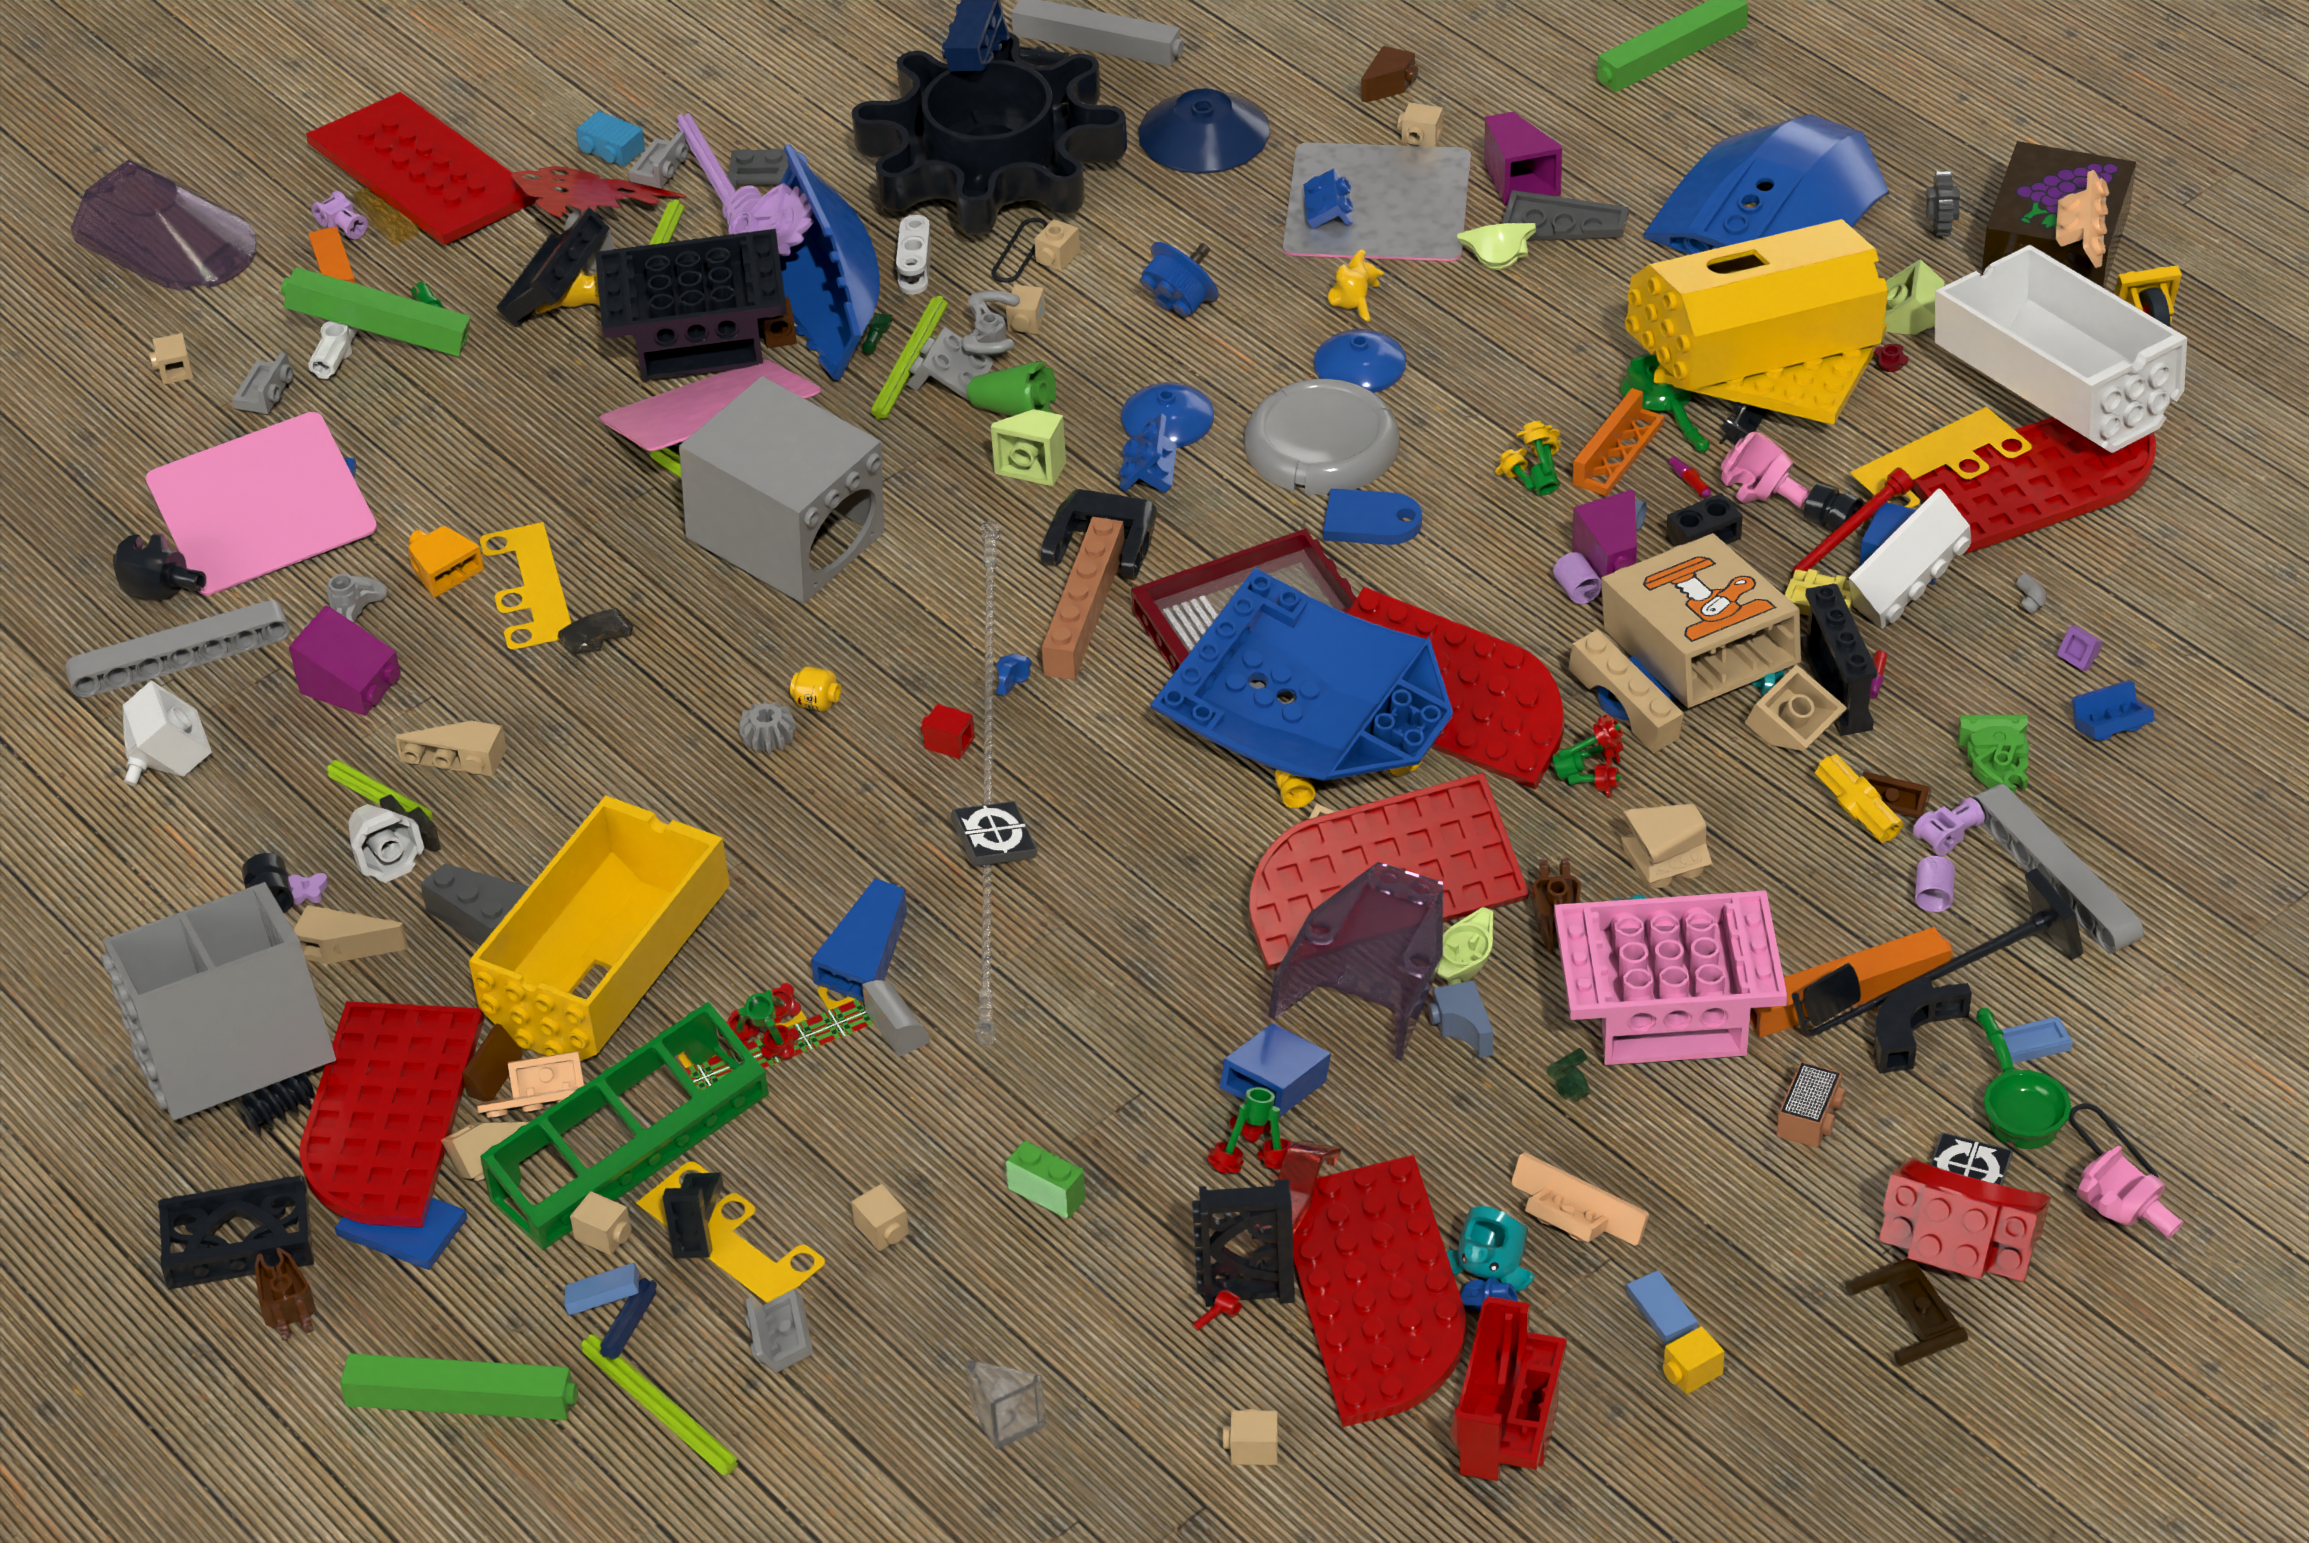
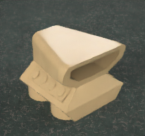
M1694 804L1635 808L1623 811L1624 817L1632 831V834L1621 837L1624 853L1645 886L1666 887L1672 882L1673 877L1679 875L1685 878H1695L1703 873L1704 867L1712 864L1706 845V823Z

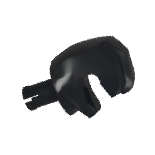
M154 533L150 538L148 546L142 549L143 542L141 536L130 535L118 544L116 553L113 555V567L119 586L128 595L139 599L160 600L172 598L182 587L201 591V588L206 583V575L203 571L188 569L184 555L178 551L168 549L167 540L162 533Z

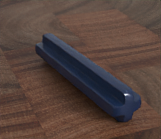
M647 1278L639 1280V1293L628 1297L600 1344V1354L603 1357H609L611 1360H614L621 1354L657 1293V1284L654 1280L649 1281Z

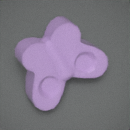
M317 873L310 878L299 875L288 877L295 905L301 904L305 899L313 903H320L322 900L321 893L329 884L324 873Z

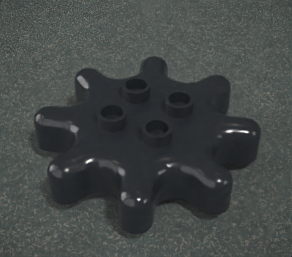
M1010 32V38L1007 41L1000 42L1002 48L999 51L992 52L994 58L984 71H950L948 64L937 60L924 51H909L902 54L896 61L901 98L891 101H865L856 105L851 112L855 146L858 152L870 158H880L875 164L880 202L887 209L900 211L927 199L939 198L957 203L958 220L961 228L973 235L985 234L992 230L996 223L999 209L1017 201H1037L1046 205L1052 211L1063 215L1075 213L1082 207L1085 199L1082 164L1114 162L1122 158L1127 150L1125 112L1116 106L1096 105L1101 95L1098 60L1088 54H1074L1052 65H1032L1021 59L1019 38Z

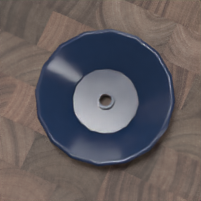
M1202 88L1193 89L1159 102L1146 112L1138 128L1140 146L1153 161L1175 171L1204 174L1224 172L1249 162L1263 151L1270 136L1268 117L1254 102L1234 93Z

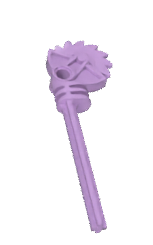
M687 113L685 116L682 114L678 115L677 119L679 122L677 126L681 132L685 133L687 143L724 204L722 214L729 225V234L776 229L779 255L788 256L791 252L790 247L798 245L804 240L802 234L814 222L810 218L813 210L805 193H802L801 189L797 186L792 190L785 183L774 187L763 197L754 186H744L736 191L691 114Z

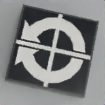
M1015 801L952 809L950 818L972 866L1036 858L1038 849Z
M1941 1132L1930 1165L1975 1179L2003 1185L2012 1161L2013 1150Z

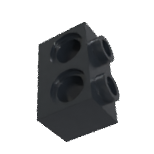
M1720 493L1668 514L1666 539L1676 547L1714 533L1727 545L1741 539L1743 515Z

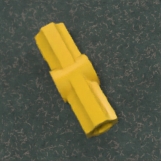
M1837 754L1827 756L1819 763L1817 770L1814 772L1815 775L1837 797L1838 803L1855 821L1859 820L1881 844L1892 841L1899 835L1901 828L1904 826L1903 822L1881 800L1880 794L1863 776L1859 778L1851 767Z

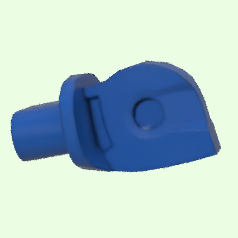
M1011 653L999 659L997 670L1000 680L997 694L1006 696L1015 683H1021L1028 678L1030 666L1032 665L1029 657Z
M1490 1277L1487 1282L1478 1279L1473 1280L1464 1286L1461 1293L1465 1311L1480 1312L1482 1303L1488 1296L1518 1301L1517 1293L1511 1283H1500L1497 1278Z

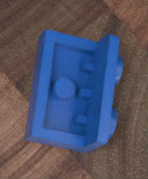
M1333 168L1320 176L1311 178L1307 183L1303 184L1307 222L1313 229L1337 216H1340L1347 226L1353 223L1352 211H1354V206L1350 200L1352 188L1346 177H1340Z
M2130 680L2072 698L2075 729L2094 740H2107L2113 734L2121 731H2136L2141 729L2142 725L2155 721L2153 708L2136 699L2135 683Z

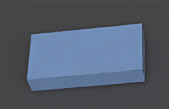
M2059 1016L2001 1029L2004 1033L2003 1037L2013 1064L2072 1049L2073 1042Z
M635 1262L567 1284L565 1286L564 1306L568 1314L574 1315L638 1294L639 1270Z
M1659 1270L1626 1284V1293L1664 1344L1681 1338L1698 1328V1321Z

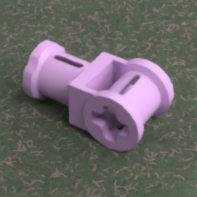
M338 190L332 192L331 197L323 202H315L311 205L312 213L321 226L329 228L337 226L338 229H343L345 235L349 238H360L368 227L367 218L363 215L355 214L352 203Z
M1965 798L1961 801L1960 806L1952 811L1943 806L1935 812L1930 811L1922 815L1914 825L1913 835L1918 839L1926 840L1933 846V851L1938 856H1943L1949 853L1956 844L1964 840V831L1966 829L1983 824L1985 815L1976 800Z

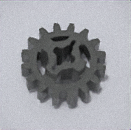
M1935 171V177L1933 178L1934 186L1927 187L1926 218L1933 220L1935 236H1950L1952 221L1959 220L1960 190L1957 186H1953L1951 171Z

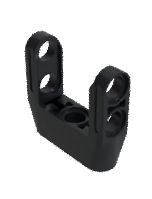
M1076 489L1062 502L1054 515L1043 541L1041 562L1042 564L1052 566L1060 564L1074 532L1086 533L1092 517L1123 521L1124 539H1126L1121 551L1123 556L1121 576L1136 579L1151 544L1157 509L1153 503L1145 499Z

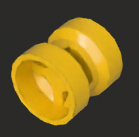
M1278 769L1274 774L1275 781L1281 790L1283 803L1287 807H1304L1314 799L1315 789L1308 777L1295 776Z

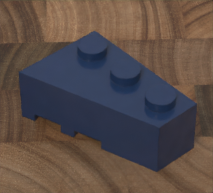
M961 0V3L957 5L955 19L949 25V35L942 44V56L947 60L950 71H984L994 58L992 52L999 51L1002 48L1000 42L1007 41L1010 38L1000 0Z

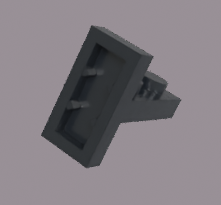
M721 1172L686 1173L680 1188H665L662 1198L674 1258L710 1257L713 1248L708 1223L723 1187Z

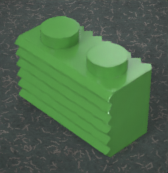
M1029 1140L1024 1141L1006 1161L1005 1165L1007 1167L1005 1170H1007L1006 1175H1008V1189L1066 1219H1069L1086 1200L1083 1167L1077 1168V1164L1071 1165V1161L1066 1162L1065 1158L1059 1159V1155L1053 1156V1152L1047 1153V1149L1041 1150V1146L1036 1147L1035 1143L1029 1144Z

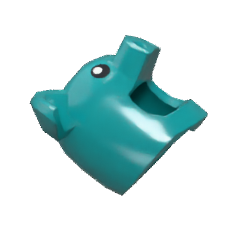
M1477 1206L1469 1209L1461 1232L1459 1249L1446 1251L1453 1274L1458 1275L1466 1270L1478 1277L1485 1279L1493 1277L1501 1280L1502 1283H1511L1516 1292L1526 1289L1535 1277L1530 1270L1520 1267L1527 1240L1528 1227L1493 1207Z

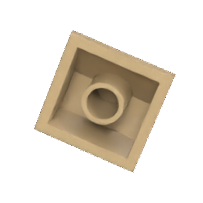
M1796 664L1755 704L1745 724L1769 745L1805 751L1846 711L1847 707Z

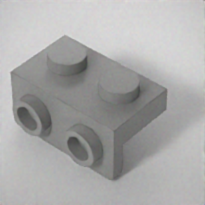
M678 131L671 141L655 138L629 171L630 181L661 189L667 180L674 175L681 162L685 161L688 156L689 148L686 144L685 133Z
M280 352L274 363L255 362L232 399L234 409L265 414L270 412L273 405L279 401L284 387L293 377V367L289 363L287 353Z
M793 1289L764 1305L754 1296L746 1299L748 1314L745 1315V1319L753 1337L751 1351L759 1363L764 1362L773 1372L777 1373L814 1354L803 1297L800 1293Z

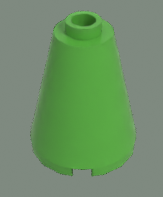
M1036 361L978 375L968 384L967 397L975 407L1008 416H1015L1033 409L1053 413V410L1048 409L1050 401H1056L1054 372L1052 368L1045 367L1047 362Z

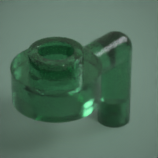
M1581 1048L1547 1067L1548 1076L1556 1080L1555 1086L1558 1093L1563 1099H1569L1574 1103L1585 1098L1590 1093L1584 1075L1576 1067L1587 1060V1056Z

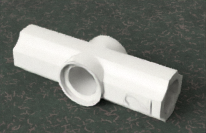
M333 321L323 324L321 327L322 338L308 363L309 370L316 374L318 378L329 379L330 375L335 374L340 362L352 354L351 342L358 328Z

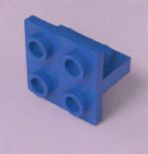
M1160 413L1153 421L1148 420L1141 432L1134 439L1130 438L1125 443L1122 450L1124 455L1123 465L1119 472L1121 475L1120 489L1127 491L1139 478L1163 493H1166L1172 487L1177 444L1164 436L1166 416Z

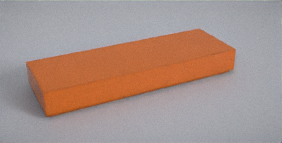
M337 226L309 232V240L320 274L355 283Z

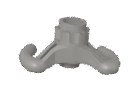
M998 290L973 293L968 299V305L976 318L975 329L973 333L966 335L962 339L963 348L968 352L986 354L989 357H997L1003 352L1013 349V340L1006 339L1004 318L999 314L990 312L985 303L1002 302L1016 306L1020 303L1019 296Z
M338 574L329 580L326 592L330 607L354 623L357 616L362 613L363 608L368 603L385 599L388 589L385 584L369 577Z

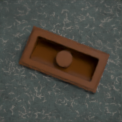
M1863 771L1862 776L1876 789L1882 797L1881 800L1895 814L1919 819L1924 815L1931 795L1929 786Z
M496 1023L462 1072L468 1097L484 1102L492 1101L509 1077L508 1062L518 1061L523 1055L520 1047L501 1024Z

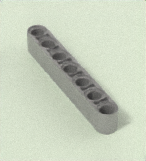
M273 600L264 601L76 655L66 662L65 672L73 694L77 697L87 698L278 643L289 635L290 626L280 603Z
M2000 783L1970 797L1980 804L1984 812L1985 820L1981 826L2027 872L2037 868L2074 910L2078 924L2106 952L2112 954L2143 938L2144 930L2138 917L2006 785Z

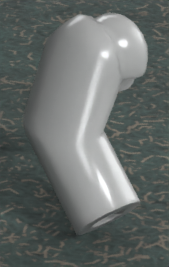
M2029 574L2021 575L2016 585L2028 595L2022 600L2021 605L2028 612L2035 613L2039 607L2042 608L2045 605L2046 591Z

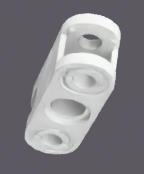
M922 215L905 217L901 220L896 258L898 286L903 293L910 295L924 292L929 282L932 250L929 220ZM912 281L918 282L916 284H909Z

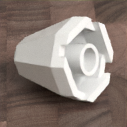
M367 804L355 809L348 821L351 848L357 868L363 875L368 877L371 875L376 877L377 880L386 883L411 872L416 863L413 860L417 853L420 856L424 850L418 824L406 816Z

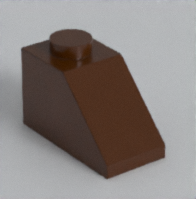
M1383 46L1361 78L1362 102L1368 103L1404 93L1410 83L1415 82L1418 75V66L1415 65V53Z

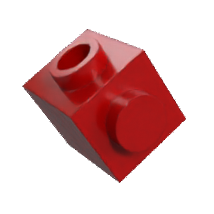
M936 704L932 712L926 715L921 723L920 730L924 737L925 749L957 759L962 758L975 738L973 714L956 708Z

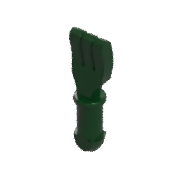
M874 313L868 336L862 344V349L866 354L875 352L877 343L882 338V333H886L891 326L893 315Z

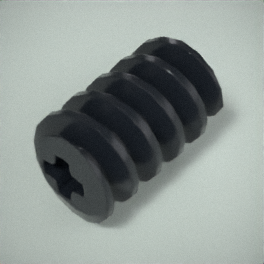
M303 1072L268 1085L267 1089L265 1087L254 1091L255 1096L251 1093L242 1095V1102L237 1099H233V1102L245 1126L257 1136H261L260 1124L264 1123L272 1130L274 1129L273 1117L276 1116L282 1123L287 1122L286 1110H289L294 1116H298L299 1103H302L308 1110L311 1109L310 1097L314 1096V1090L309 1078Z

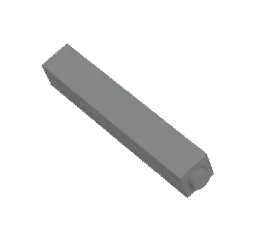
M1019 0L1011 12L1013 34L1019 37L1169 67L1172 66L1177 56L1180 57L1184 48V41L1180 38V27L1043 0Z

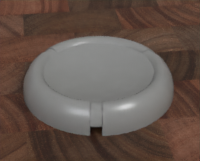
M1335 379L1304 380L1278 389L1275 393L1267 396L1254 409L1247 422L1244 436V449L1247 459L1263 478L1290 491H1295L1296 484L1305 485V494L1318 495L1330 494L1331 488L1354 490L1371 483L1391 467L1400 447L1398 424L1388 405L1376 394L1360 385Z

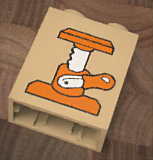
M1714 533L1687 544L1676 546L1667 552L1601 577L1604 631L1631 656H1635L1646 670L1687 708L1761 679L1766 674L1776 673L1801 662L1799 608Z

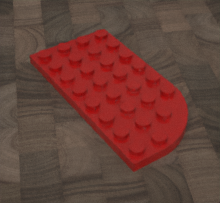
M2050 417L2014 429L2032 445L2030 451L2015 458H2007L1988 443L1973 451L1989 465L1988 471L1972 479H1964L1945 464L1914 479V487L1912 489L1923 502L1938 488L1947 495L1970 525L1971 544L1965 552L1969 553L2115 504L2130 497L2144 485L2152 472L2156 455L2155 434L2152 432L2111 453L2058 419ZM2006 439L2002 442V447L2006 451L2017 452L2021 450L2022 443L2016 439ZM1966 459L1959 463V468L1964 472L1973 473L1979 470L1980 465L1975 460Z
M1363 587L1347 614L1401 633L1425 639L1428 636L1430 638L1453 711L1452 719L1431 748L1536 790L1553 760V755L1557 754L1560 748L1565 721L1559 689L1545 665L1531 652L1522 647Z
M1483 772L1297 823L1280 835L1261 858L1250 888L1248 913L1266 970L1465 917L1482 907L1490 910L1527 900L1529 891Z
M346 1001L332 1043L336 1061L325 1065L299 1149L305 1180L313 1194L326 1207L347 1219L359 1223L407 1227L424 1226L446 1151L441 1140L451 1134L465 1087L462 1072L474 1056L485 1019L484 1013L479 1008Z
M1410 1155L1290 1184L1294 1267L1342 1428L1410 1410L1433 1395L1452 1375L1462 1356L1467 1335L1465 1308L1415 1156Z

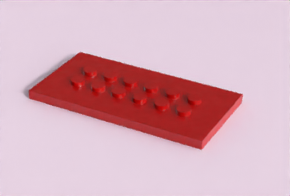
M402 92L306 133L309 145L443 245L539 200L538 197L528 196L513 180L511 171Z

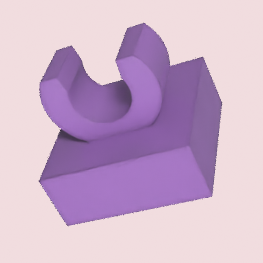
M2072 625L2069 627L2057 655L2082 671L2089 670L2102 648L2101 644L2103 641L2081 627Z

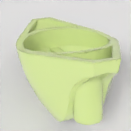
M1535 223L1488 225L1458 233L1457 237L1458 242L1469 247L1485 267L1493 270H1502L1512 266L1519 257H1526L1528 255L1527 240L1536 232Z
M1484 907L1480 908L1451 926L1441 937L1438 951V976L1446 979L1448 985L1471 980L1487 963L1493 946L1492 910Z

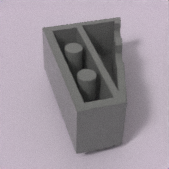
M449 864L442 865L420 883L426 911L479 946L485 942L530 887Z

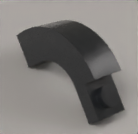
M1930 977L1922 978L1901 986L1885 999L1876 1018L1873 1046L1874 1059L1879 1074L1914 1069L1917 1044L1913 1032L1918 1027L1930 1022L1969 1017L1972 992L1968 983L1933 988Z

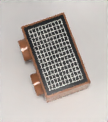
M1800 1061L1778 1114L1777 1137L1819 1148L1823 1136H1830L1835 1122L1834 1110H1841L1844 1103L1846 1089L1841 1088L1842 1073Z

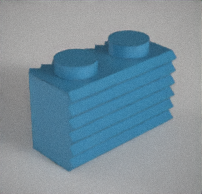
M600 110L576 129L578 147L584 153H593L609 163L614 162L626 167L627 163L629 164L631 160L633 161L634 157L637 158V155L641 154V151L644 152L645 149L643 130L640 126H633L632 123L624 122L622 119L619 120L618 117L615 118L613 115H606L604 112L601 113Z

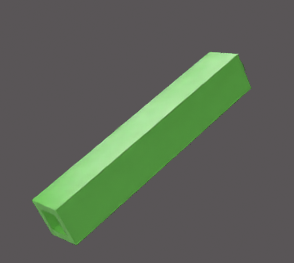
M1709 0L1598 55L1597 79L1615 92L1644 79L1747 27L1748 3L1744 0Z
M295 267L290 278H284L281 287V294L285 295L284 308L458 357L468 338L471 319L469 315Z
M348 1353L340 1381L347 1407L567 1420L570 1405L575 1406L578 1398V1384L572 1382L570 1368L559 1366Z

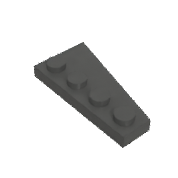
M1512 190L1502 224L1535 223L1536 232L1527 241L1623 237L1629 216V207Z

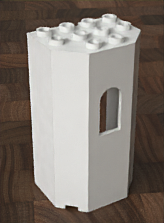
M2031 245L1987 266L1982 276L1975 271L1935 291V343L2111 453L2160 429L2167 418L2163 413L2172 399L2177 402L2184 392L2187 337Z

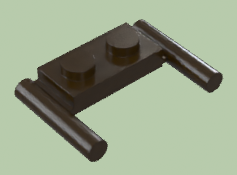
M1907 1258L1845 1282L1846 1290L1850 1296L1884 1283L1887 1284L1888 1294L1922 1341L1894 1353L1895 1361L1900 1367L1968 1341L1966 1330L1964 1327L1959 1326L1958 1321L1922 1270L1919 1269L1918 1263L1915 1260Z

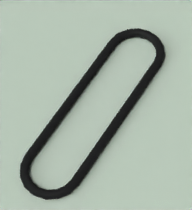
M1028 218L1019 225L992 269L991 274L996 281L1008 283L1016 280L1021 275L1035 252V244L1014 276L1001 278L996 275V271L1023 227L1030 222H1039L1045 228L1048 223L1044 219Z
M2082 1103L2071 1109L2069 1121L2099 1156L2103 1154L2102 1150L2074 1118L2078 1110L2091 1109L2098 1113L2150 1174L2159 1178L2152 1166L2099 1107L2093 1104Z

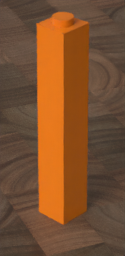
M1932 927L1784 977L1787 992V1005L1750 1008L1749 1024L1758 1038L1799 1025L1792 994L1798 993L1800 1001L1803 1000V990L1807 986L1847 963H1850L1855 969L1861 991L1860 1001L1852 1005L1853 1007L1868 1002L1950 961V958L1953 957L1952 947L1946 938H1942L1936 928ZM1803 1003L1801 1005L1806 1019L1808 1018V1015L1805 1010V1005Z

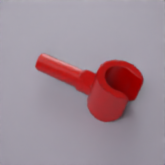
M1222 1290L1217 1295L1214 1306L1193 1322L1192 1326L1198 1331L1222 1312L1234 1318L1242 1309V1304L1239 1303L1240 1297L1228 1290Z

